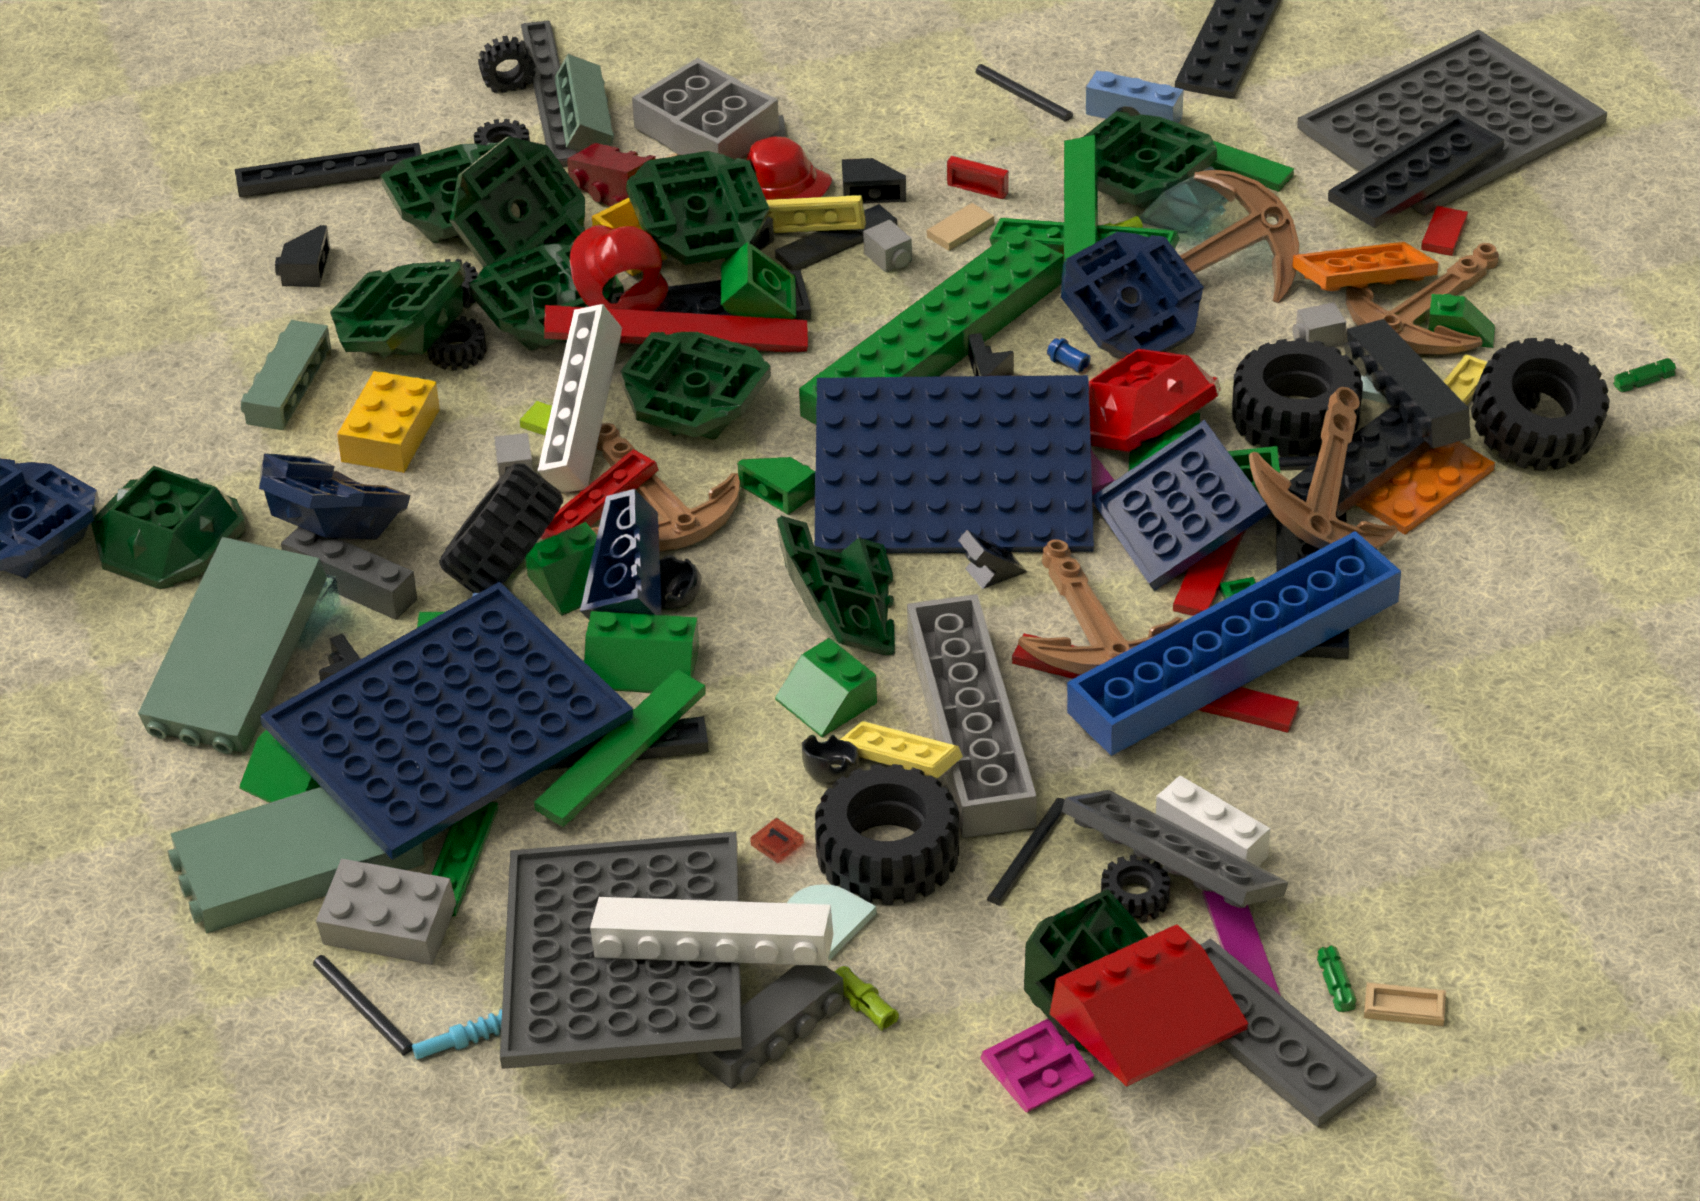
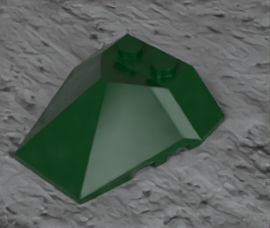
M782 515L776 520L785 567L811 617L838 644L885 656L895 654L894 620L889 619L887 621L888 608L894 605V598L889 595V584L893 582V572L884 545L857 538L841 553L814 546L806 522Z
M1106 889L1038 923L1025 945L1024 991L1028 994L1032 1003L1040 1008L1053 1023L1062 1037L1066 1038L1070 1044L1073 1043L1077 1050L1089 1052L1050 1015L1056 979L1149 936L1109 889Z

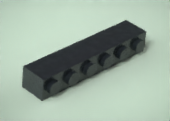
M1384 319L1347 329L1348 342L1344 344L1345 354L1359 368L1362 376H1366L1373 383L1377 392L1380 391L1387 399L1389 405L1395 407L1403 420L1415 429L1418 437L1423 438L1432 449L1471 438L1469 408Z

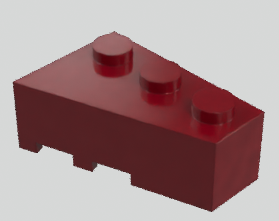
M594 143L567 158L568 174L577 187L590 194L594 201H601L611 207L629 198L626 191L627 180L632 175H635L646 161L654 160L656 156L640 157L635 151L623 153L617 147Z

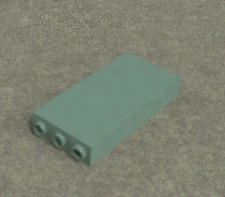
M222 537L138 712L146 731L150 735L160 739L166 738L167 735L177 737L190 746H199L200 743L212 745L214 749L224 754H231L233 751L242 753L247 751L261 723V715L266 712L327 580L320 558Z
M322 787L170 833L174 849L167 851L173 871L181 870L182 875L178 876V881L184 898L191 896L193 901L188 902L195 924L202 922L206 934L326 896L341 858L402 870L425 865L422 843L392 860Z

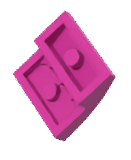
M1048 1018L982 1051L980 1057L984 1065L1026 1113L1094 1078L1093 1072L1075 1045L1072 1043L1067 1046Z

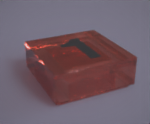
M776 817L750 837L751 846L776 863H779L804 843V836Z

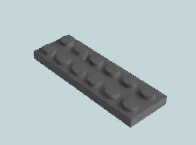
M1110 790L1065 798L1061 812L1075 818L1074 822L1077 825L1100 831L1104 834L1103 837L1106 840L1116 844H1124L1134 849L1133 853L1140 858L1155 860L1163 864V869L1171 874L1186 876L1194 881L1193 884L1197 888L1205 891H1214L1224 896V901L1232 906L1243 908L1249 904L1264 903L1270 899L1285 895L1289 883L1286 880Z
M1210 938L1201 944L1248 1022L1247 1030L1219 1044L1314 1125L1320 1127L1376 1086L1377 1075L1214 940Z

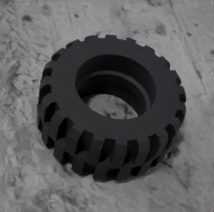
M1296 338L1295 341L1280 339L1275 344L1265 343L1258 348V351L1254 349L1248 353L1236 368L1232 399V420L1236 424L1235 428L1241 436L1245 435V440L1253 446L1259 444L1260 448L1277 446L1280 457H1289V454H1295L1298 457L1309 456L1312 453H1316L1319 456L1322 445L1321 432L1326 411L1328 410L1329 398L1338 388L1348 387L1357 394L1360 404L1354 411L1357 418L1353 434L1359 427L1363 391L1362 375L1359 369L1346 354L1342 356L1339 349L1333 346L1330 348L1326 347L1320 341L1314 340L1313 343L1306 342L1302 338ZM1285 396H1303L1308 399H1292Z
M1526 338L1523 343L1519 340L1506 345V348H1500L1493 354L1491 360H1488L1476 386L1471 407L1472 418L1476 421L1474 426L1479 436H1485L1484 443L1491 451L1495 448L1499 452L1498 456L1503 460L1507 461L1510 459L1517 462L1515 466L1524 469L1527 466H1533L1534 470L1546 471L1548 466H1552L1554 470L1565 468L1567 462L1574 464L1581 460L1584 454L1589 452L1607 417L1606 413L1609 409L1610 399L1607 395L1609 390L1604 379L1600 380L1602 373L1595 364L1592 366L1589 364L1590 359L1583 352L1580 354L1572 350L1573 346L1564 343V345L1556 344L1555 339L1544 338L1543 341H1537V338ZM1531 390L1546 394L1559 403L1566 416L1547 418L1536 415L1524 408L1516 399L1514 393Z
M514 463L487 492L448 544L439 560L441 569L472 593H480L498 582L503 584L521 564L526 555L529 554L555 518L564 501L561 491L526 464Z
M882 764L871 765L869 770L864 771L862 768L852 771L850 777L845 778L842 776L832 784L833 789L829 787L820 798L821 802L817 805L815 811L816 857L818 858V866L821 873H826V880L831 885L838 886L840 884L841 888L860 895V898L871 904L873 899H882V905H893V899L903 898L905 904L915 901V895L918 893H922L924 897L935 891V883L942 886L949 879V872L953 873L955 871L959 856L958 806L954 802V797L945 786L942 787V783L933 776H924L922 770L913 767L911 770L904 769L903 765L892 764V767H882ZM882 825L900 826L915 832L906 838L894 841H878L861 835L867 829Z

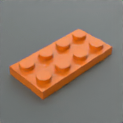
M1396 242L1293 255L1292 268L1302 273L1306 279L1320 285L1321 289L1338 291L1340 287L1345 286L1364 288L1369 283L1394 284L1396 280L1401 279L1420 281L1425 276L1437 275L1439 263L1406 242Z
M1460 441L1434 449L1431 448L1356 505L1389 526L1395 525L1398 531L1405 535L1494 471L1495 462Z

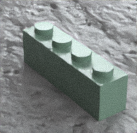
M567 54L555 75L566 148L580 152L594 143L611 146L614 140V132H612L611 115L607 105L608 97L605 94V81L602 78L601 67L595 63Z
M291 320L285 331L279 334L275 348L272 352L268 353L260 373H256L251 388L241 399V412L245 415L247 425L284 431L331 350L328 325Z

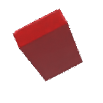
M950 156L947 160L948 186L994 198L1005 199L1009 193V170Z
M1437 206L1422 240L1421 250L1453 256L1466 224L1468 211Z

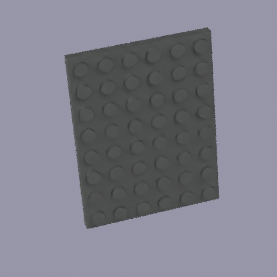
M1478 29L1298 117L1297 128L1358 171L1365 169L1456 113L1505 139L1502 151L1411 206L1425 216L1434 211L1437 206H1444L1606 123L1608 112Z
M736 831L510 850L500 1041L502 1069L742 1049L740 963L595 958L590 931L599 897L739 902L738 841Z

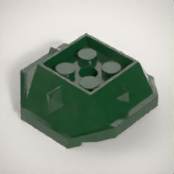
M1116 111L1083 136L1095 135L1097 140L1098 191L1113 196L1118 205L1128 202L1153 213L1159 212L1181 193L1189 190L1190 186L1196 182L1194 181V173L1205 171L1208 166L1217 160V148L1211 135L1160 116H1130L1129 113Z
M509 136L458 175L449 222L484 268L541 245H571L585 231V196L547 145ZM512 203H515L520 209L519 218L514 216L511 211Z
M488 143L487 146L459 144L401 160L390 171L381 174L382 186L402 220L413 224L431 242L438 243L459 237L460 235L449 222L458 175L498 143Z
M711 151L648 160L639 168L635 175H632L627 180L626 191L641 229L653 237L660 250L670 261L678 260L684 265L706 261L710 263L712 260L729 258L746 242L752 244L768 218L770 209L749 160L741 158L734 160L724 154Z
M574 242L571 245H541L485 266L479 272L476 280L473 279L469 284L470 295L500 330L513 335L528 350L533 351L559 341L567 342V340L544 339L545 305L589 307L579 295L571 275L570 253ZM615 276L610 278L602 289V294L609 303H611L616 287Z
M460 262L412 263L397 266L386 272L377 270L366 273L330 311L339 341L345 352H364L380 355L383 359L390 355H423L463 311L462 283L465 281L466 272Z
M651 332L622 368L620 374L622 385L637 421L668 429L672 436L682 433L696 438L700 436L714 440L717 439L732 420L742 416L771 377V366L767 361H764L756 348L699 332H677L666 335L665 332Z
M157 466L151 467L139 479H130L123 488H119L118 493L95 515V519L91 523L103 570L159 590L173 587L175 582L188 580L206 572L222 537L236 540L246 530L244 517L236 498L225 495L217 487L200 482L197 478H189Z

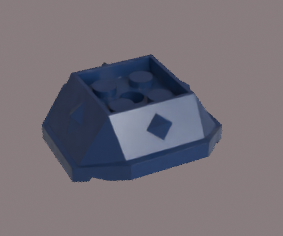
M1115 232L1066 259L1063 264L1061 298L1100 349L1109 352L1112 357L1123 359L1137 349L1167 352L1191 339L1195 332L1199 304L1204 287L1166 237L1154 235L1146 237L1135 233Z
M265 453L263 455L259 489L265 493L271 516L323 537L377 540L398 513H402L408 508L411 495L385 485L362 484L338 471H334V465L311 456Z
M0 458V571H6L27 579L84 539L88 525L95 519L99 504L97 489L52 464L38 462L15 463V460Z

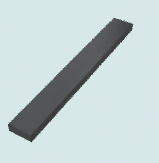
M547 20L521 24L523 40L527 47L529 46L536 65L535 77H531L545 145L550 148L561 165L567 167V158L578 152L566 148L555 83V75L560 68L551 22Z

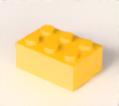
M373 371L337 433L341 462L405 473L440 410L436 381Z

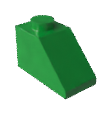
M1431 294L1429 331L1434 332L1435 327L1441 325L1460 333L1480 337L1482 339V346L1479 347L1493 348L1495 325L1465 296Z
M791 457L742 459L737 463L740 487L787 515H790L815 496V471Z

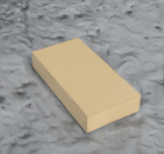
M970 203L927 229V238L950 251L993 225L994 216L974 203Z
M1367 982L1364 1018L1444 1026L1446 990Z

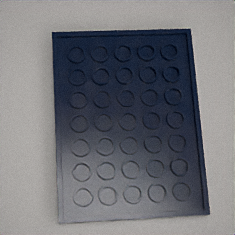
M1088 375L817 378L814 546L841 553L857 538H862L883 544L887 554L967 553V550L958 540L966 530H969L1010 552H1043V548L1051 540L1066 542L1071 552L1094 551Z
M498 582L261 715V724L368 836L394 860L633 718V708L501 582Z

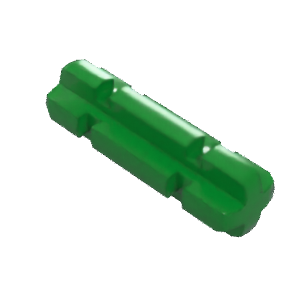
M1670 358L1659 360L1656 364L1652 362L1629 370V374L1628 371L1616 374L1613 385L1618 391L1627 392L1633 390V386L1639 388L1660 381V377L1664 379L1673 377L1676 365Z
M1333 945L1327 948L1321 947L1318 950L1317 961L1320 968L1324 969L1322 974L1330 996H1334L1332 1001L1335 1009L1338 1012L1354 1010L1357 999L1353 989L1349 988L1351 983L1344 964L1340 961L1341 956L1338 949Z

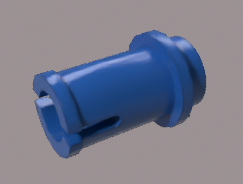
M1055 338L1047 349V355L1050 356L1052 362L1059 361L1078 373L1088 367L1091 361L1090 355L1069 345V341L1065 338Z

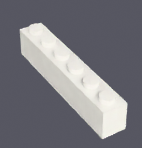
M603 304L574 310L539 462L538 472L546 481L563 493L584 490L588 486L622 327Z
M599 897L590 927L595 958L827 966L834 935L831 905L616 897Z

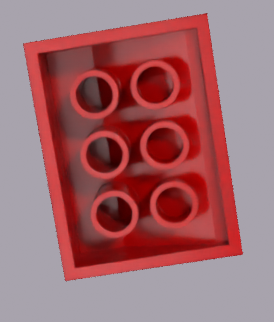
M1178 924L1057 978L1050 1009V1015L1126 1087L1243 1032L1248 1027L1247 1020L1204 948Z

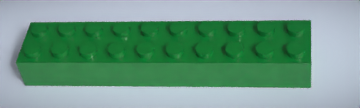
M1012 230L799 388L800 416L816 425L817 378L940 377L968 355V335L981 333L983 341L986 342L1061 285L1064 255L1016 230Z

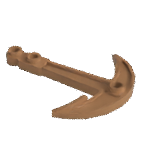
M1222 170L1195 172L1194 181L1214 189L1230 202L1236 198L1249 215L1180 255V257L1195 274L1245 248L1266 240L1274 255L1272 261L1274 277L1273 301L1279 303L1294 280L1297 270L1292 268L1293 255L1299 254L1297 232L1294 220L1279 197L1260 182L1235 172ZM1274 217L1277 220V224H1269L1266 218Z
M1490 243L1479 244L1474 249L1473 255H1466L1460 258L1458 262L1447 269L1446 274L1390 311L1383 309L1373 302L1374 294L1367 287L1347 286L1346 306L1353 321L1358 326L1384 319L1417 354H1451L1482 346V339L1480 337L1460 333L1441 325L1436 326L1434 332L1419 327V325L1429 318L1431 294H1451L1456 296L1461 291L1469 289L1486 275V270L1497 266L1499 253L1496 247Z
M1348 387L1338 388L1329 398L1328 410L1326 411L1321 432L1322 445L1306 502L1288 491L1291 482L1273 469L1258 452H1252L1249 455L1250 468L1257 489L1274 516L1306 543L1322 549L1356 531L1375 549H1378L1391 540L1398 532L1395 525L1384 526L1363 521L1355 527L1336 518L1347 446L1352 441L1357 418L1354 411L1360 404L1357 394Z
M601 424L596 448L603 452L604 459L612 467L635 448L627 439L620 437L619 430L613 424ZM731 473L725 481L709 491V501L693 509L687 508L655 474L639 486L636 491L658 512L659 551L679 549L695 544L723 526L738 505L740 497L738 473ZM599 527L591 528L598 534Z
M1051 540L1043 548L1042 564L1049 569V576L1060 595L1066 597L1091 646L1071 647V639L1068 637L1038 638L1027 636L1020 637L1018 645L1037 659L1051 666L1077 674H1084L1183 622V618L1176 617L1167 623L1151 627L1147 638L1133 641L1125 640L1089 587L1088 578L1076 559L1071 558V550L1068 548V544L1062 540Z

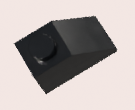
M874 158L842 159L843 196L862 195L863 204L906 202V175Z
M320 225L284 244L281 256L276 257L275 273L276 276H281L282 286L320 287L330 251L327 225Z

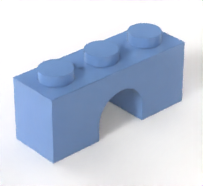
M1097 70L1086 86V114L1106 119L1114 112H1120L1123 106H1128L1136 109L1141 115L1160 116L1179 123L1183 117L1184 89Z

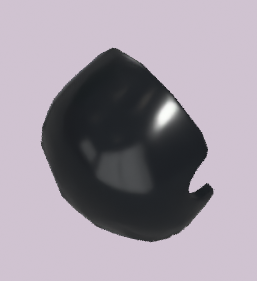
M669 555L660 560L662 607L677 609L687 606L699 593L702 576L696 565L692 564L689 559L686 558L682 561Z
M810 735L802 742L803 766L805 771L816 781L834 783L842 776L845 778L850 777V773L859 766L858 748L849 741L838 740L835 735H830L829 739L825 742H818L815 735ZM831 765H840V766L834 768V767H832Z

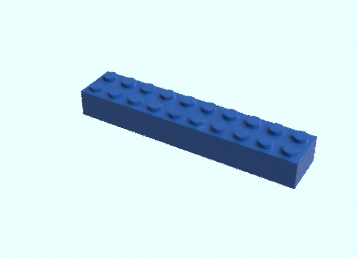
M1354 531L1067 682V713L1112 756L1399 602L1401 570Z

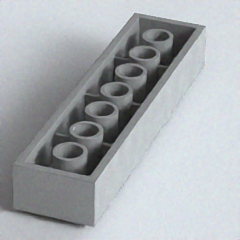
M978 594L907 604L908 639L935 739L959 746L963 755L958 762L945 772L950 793L953 795L954 802L958 806L959 827L962 838L1036 828L1037 796Z

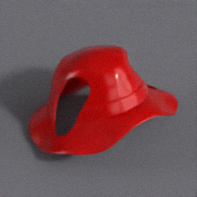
M777 136L765 138L755 142L750 148L747 160L750 161L751 165L754 164L757 180L766 200L819 198L826 193L832 183L831 175L815 168L802 147L789 138Z
M595 225L582 232L574 241L570 253L571 275L579 295L589 307L603 304L607 309L655 311L665 299L668 292V283L661 274V252L653 237L644 230L634 226H622L613 229L605 225ZM627 270L643 271V278L624 292L617 304H611L605 299L602 289L610 278Z

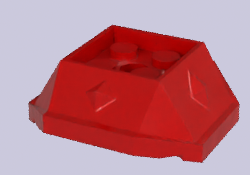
M1144 349L1135 350L1108 369L1102 370V373L1089 381L1091 446L1130 452L1147 439L1156 437L1174 427L1218 397L1219 391H1221L1218 377H1211L1189 355Z

